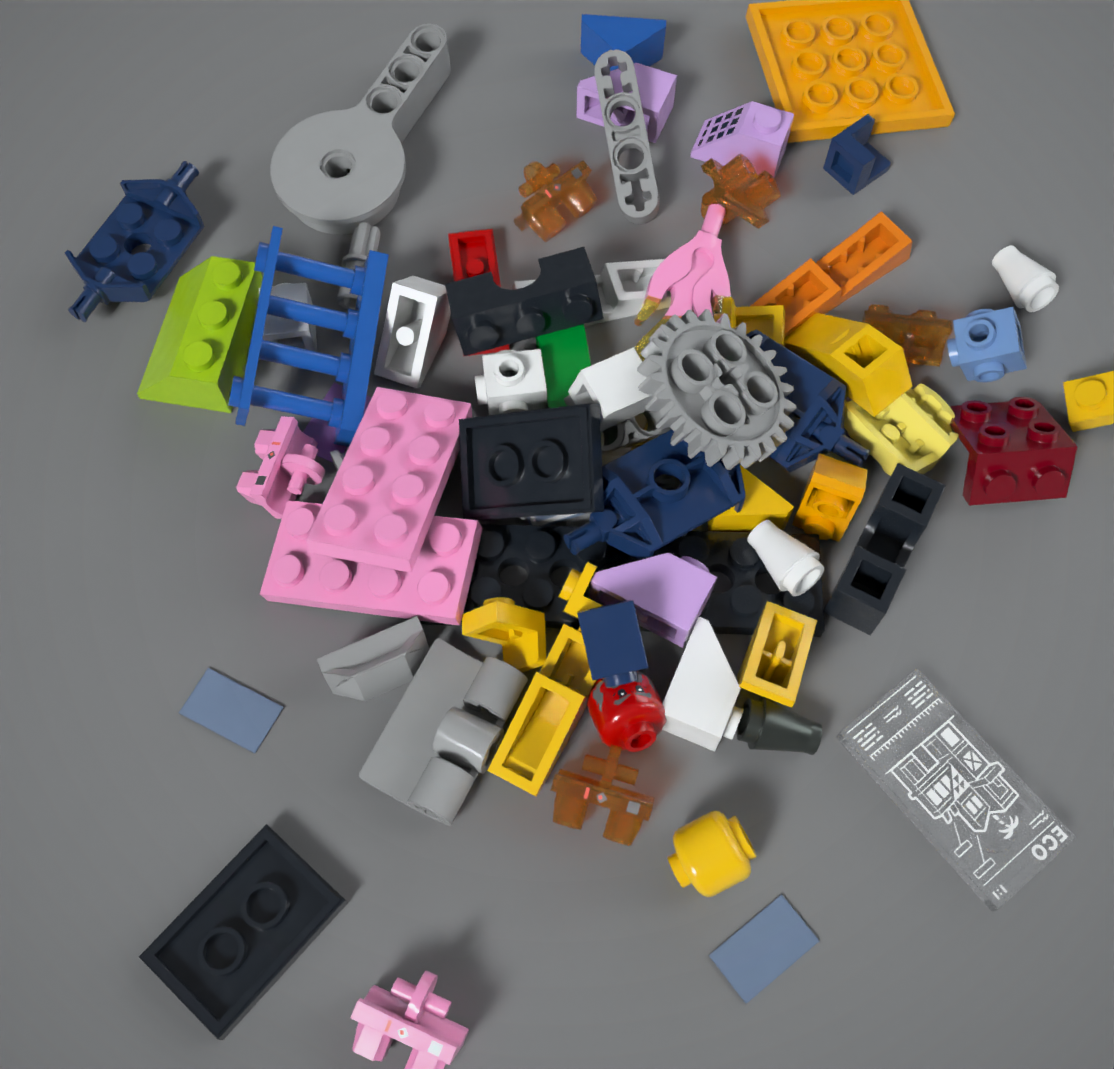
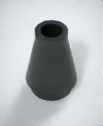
M761 697L759 700L748 698L742 707L744 711L737 727V739L748 743L749 749L803 752L810 755L816 753L822 737V725L820 723L810 721L766 697Z

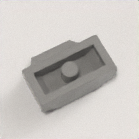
M415 616L317 659V662L333 694L368 701L411 682L427 655L429 646L418 617Z

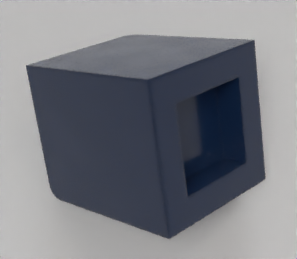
M869 114L832 138L823 167L828 174L852 195H855L886 173L891 164L887 158L868 143L875 119Z

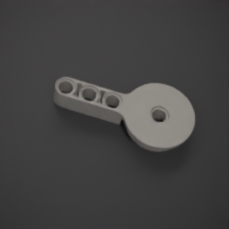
M422 24L411 31L366 95L355 107L322 112L308 117L292 127L281 138L271 159V180L280 201L304 224L324 233L351 234L361 222H368L371 226H374L393 209L398 200L406 173V159L402 142L451 72L447 35L443 28L434 24Z

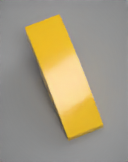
M563 624L541 671L535 673L487 770L534 796H538L587 707L588 697L597 681L592 680L582 632Z

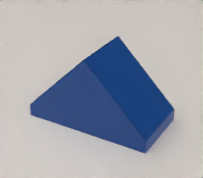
M582 14L581 54L595 65L597 59L603 53L609 50H621L631 57L633 64L639 63L650 67L663 59L666 20ZM619 66L610 67V71L618 69Z

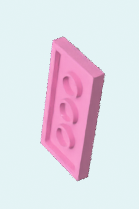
M377 387L308 534L306 541L310 553L412 573L460 450L459 419L472 418L471 403Z
M287 500L260 591V595L267 601L411 619L417 616L420 621L461 626L462 614L464 613L483 530L478 520L434 516L412 573L310 553L306 539L322 504Z

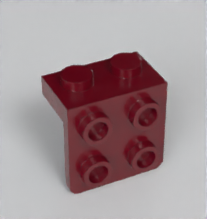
M1015 397L1006 402L985 403L972 400L966 401L962 405L950 406L955 414V418L951 419L950 426L955 433L959 434L958 438L969 452L962 493L969 506L1067 497L1078 446L1040 402L1029 397Z

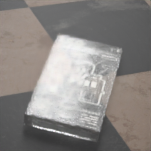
M918 669L914 670L836 736L840 743L992 912L999 910L1077 838Z

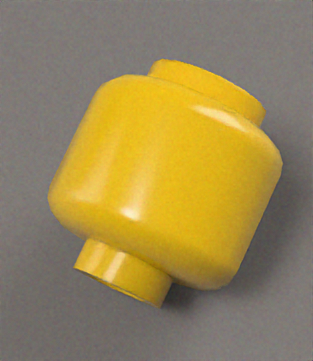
M716 810L678 828L673 835V845L676 852L667 856L670 867L681 887L684 888L692 884L705 897H713L746 880L751 873L750 860L757 857L738 818L734 815L728 819L722 812Z

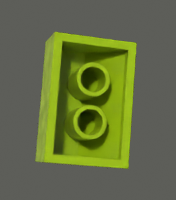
M211 256L179 277L137 392L140 399L226 413L232 412L233 406H229L228 403L233 377L243 378L259 299V288H261L263 277L261 272L254 271L255 262Z

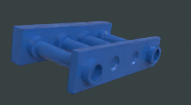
M273 226L269 244L259 242L254 271L262 272L263 277L244 378L233 377L228 405L238 407L235 424L242 426L246 424L250 405L328 421V426L336 428L333 444L349 447L364 415L389 255L370 250L364 266L355 265L354 270L280 252L279 246L283 228ZM279 271L350 288V294L358 295L355 310L348 308L346 313L271 295L274 273ZM268 314L342 331L343 337L351 338L348 354L341 352L340 357L262 340L266 316ZM258 360L336 376L335 381L343 382L341 399L333 397L332 402L255 386L254 381Z

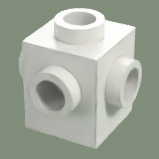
M540 349L526 351L502 350L492 355L482 356L484 375L475 376L478 405L488 404L489 416L547 409V388Z

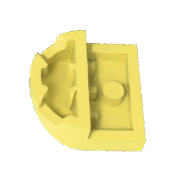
M918 384L914 389L910 388L875 417L853 400L847 402L844 428L847 430V433L854 441L860 443L865 449L870 450V455L889 476H891L898 463L922 475L938 463L959 436V434L952 432L950 426L951 419L955 418V414L941 396L924 384Z

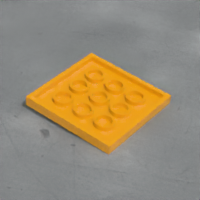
M788 0L748 5L746 21L775 108L794 114L787 143L832 139L867 114L875 119L871 134L950 126L955 113L909 0Z

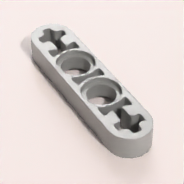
M609 50L597 59L595 79L618 203L623 216L629 222L645 224L657 215L660 208V200L633 61L626 52ZM618 65L622 72L620 79L623 92L615 94L612 79L608 75H610V67ZM620 106H629L636 112L634 120L627 126L620 127L611 121L613 111ZM629 148L640 150L644 155L642 163L635 169L623 168L619 164V157L624 150ZM640 180L643 197L646 199L651 198V200L645 202V209L642 211H636L635 206L632 204L627 205V203L634 201L631 182Z

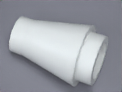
M1010 245L1003 248L992 260V266L998 271L1018 308H1025L1028 312H1036L1048 305L1057 295L1059 285L1055 282L1056 275L1019 252L1015 246Z
M770 520L761 522L748 536V543L755 549L780 591L788 590L792 596H799L814 586L822 576L824 566L819 562V553L777 528Z

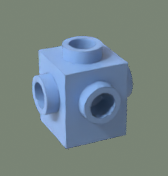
M1014 307L995 311L992 309H979L969 313L965 318L953 320L955 338L947 340L949 357L953 367L960 366L967 381L992 382L1001 379L1005 373L1027 369L1021 326Z

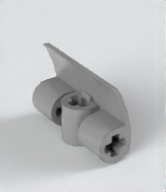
M441 638L435 639L360 770V779L408 807L440 823L451 826L478 773L484 774L487 772L504 738V729L502 728L527 683V677L504 661L487 657L482 663Z

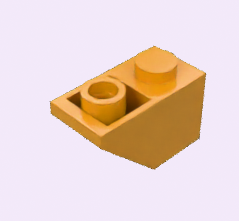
M819 453L809 475L792 525L803 529L806 534H818L820 540L832 539L840 542L863 499L868 470Z

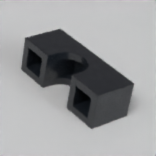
M585 247L539 258L538 262L541 270L539 277L530 285L520 289H503L497 286L492 272L445 284L452 320L464 356L604 319L596 278Z
M899 463L896 465L824 608V613L871 636L887 613L906 572L904 567L917 541L926 529L946 485Z

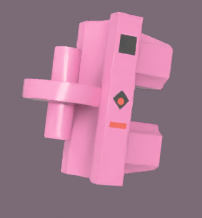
M281 416L276 429L260 430L254 445L255 453L263 462L259 471L247 470L242 472L236 486L237 491L249 502L263 506L274 518L282 519L287 500L295 501L297 495L302 493L305 483L311 485L322 483L325 469L315 461L318 453L316 448L318 443L299 429L298 421L294 417Z
M425 971L417 986L398 977L393 984L391 992L373 985L367 996L357 1001L351 1015V1019L359 1022L352 1050L367 1059L382 1062L388 1054L393 1039L413 1048L405 1069H443L446 1064L450 1065L460 1051L469 1029L446 1018L452 1002L433 993L438 975Z

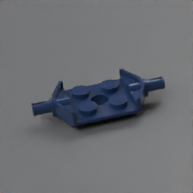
M183 161L171 179L166 181L162 179L122 180L120 185L125 193V197L77 257H74L71 251L66 250L65 255L85 284L83 287L84 291L68 309L70 314L76 319L86 322L100 302L108 305L109 302H147L152 298L205 227L199 212L186 194V189L199 175L198 169L193 164ZM142 244L151 245L146 252L130 254L136 246Z
M754 330L747 333L746 336L750 339L759 334L763 337L760 344L763 352L768 350L776 351L775 357L771 360L773 366L786 367L787 372L780 377V381L794 387V390L785 397V399L796 405V409L788 415L794 422V426L785 432L787 440L778 446L777 450L770 454L769 457L784 466L785 470L789 473L816 460L819 453L823 455L835 453L852 465L861 467L863 464L862 459H867L870 450L865 449L848 438L843 429L848 397L847 386L760 331Z
M671 429L602 466L604 512L591 513L589 523L569 534H565V544L568 549L571 548L570 552L573 555H577L580 551L598 541H606L608 545L638 560L653 557L654 551L735 506L734 510L737 513L742 510L745 501V488L740 469L741 464L738 463L731 470H727L722 459H720L712 467H709L705 460V453L702 451L691 459L688 457L689 444L682 440L675 446L670 443L674 433ZM666 474L678 478L682 486L675 490H665L660 488L654 479Z

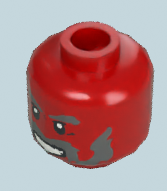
M637 672V681L612 687H605L604 678L598 679L587 700L589 714L601 741L609 748L628 750L630 752L642 751L655 742L657 735L662 731L667 719L663 703L653 682L644 673Z

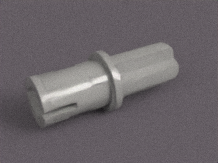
M361 222L354 229L349 254L343 257L342 267L353 270L355 265L363 267L369 251L377 252L381 235L378 227L371 226L368 222ZM340 286L336 300L344 309L348 310L350 308L355 310L358 295L350 294V288Z

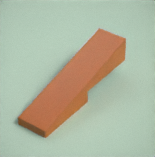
M881 211L815 263L810 258L750 306L784 305L785 338L815 313H828L910 258L913 241Z

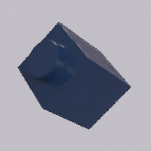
M627 600L577 612L592 680L604 678L605 687L637 681V670L649 667L634 601Z

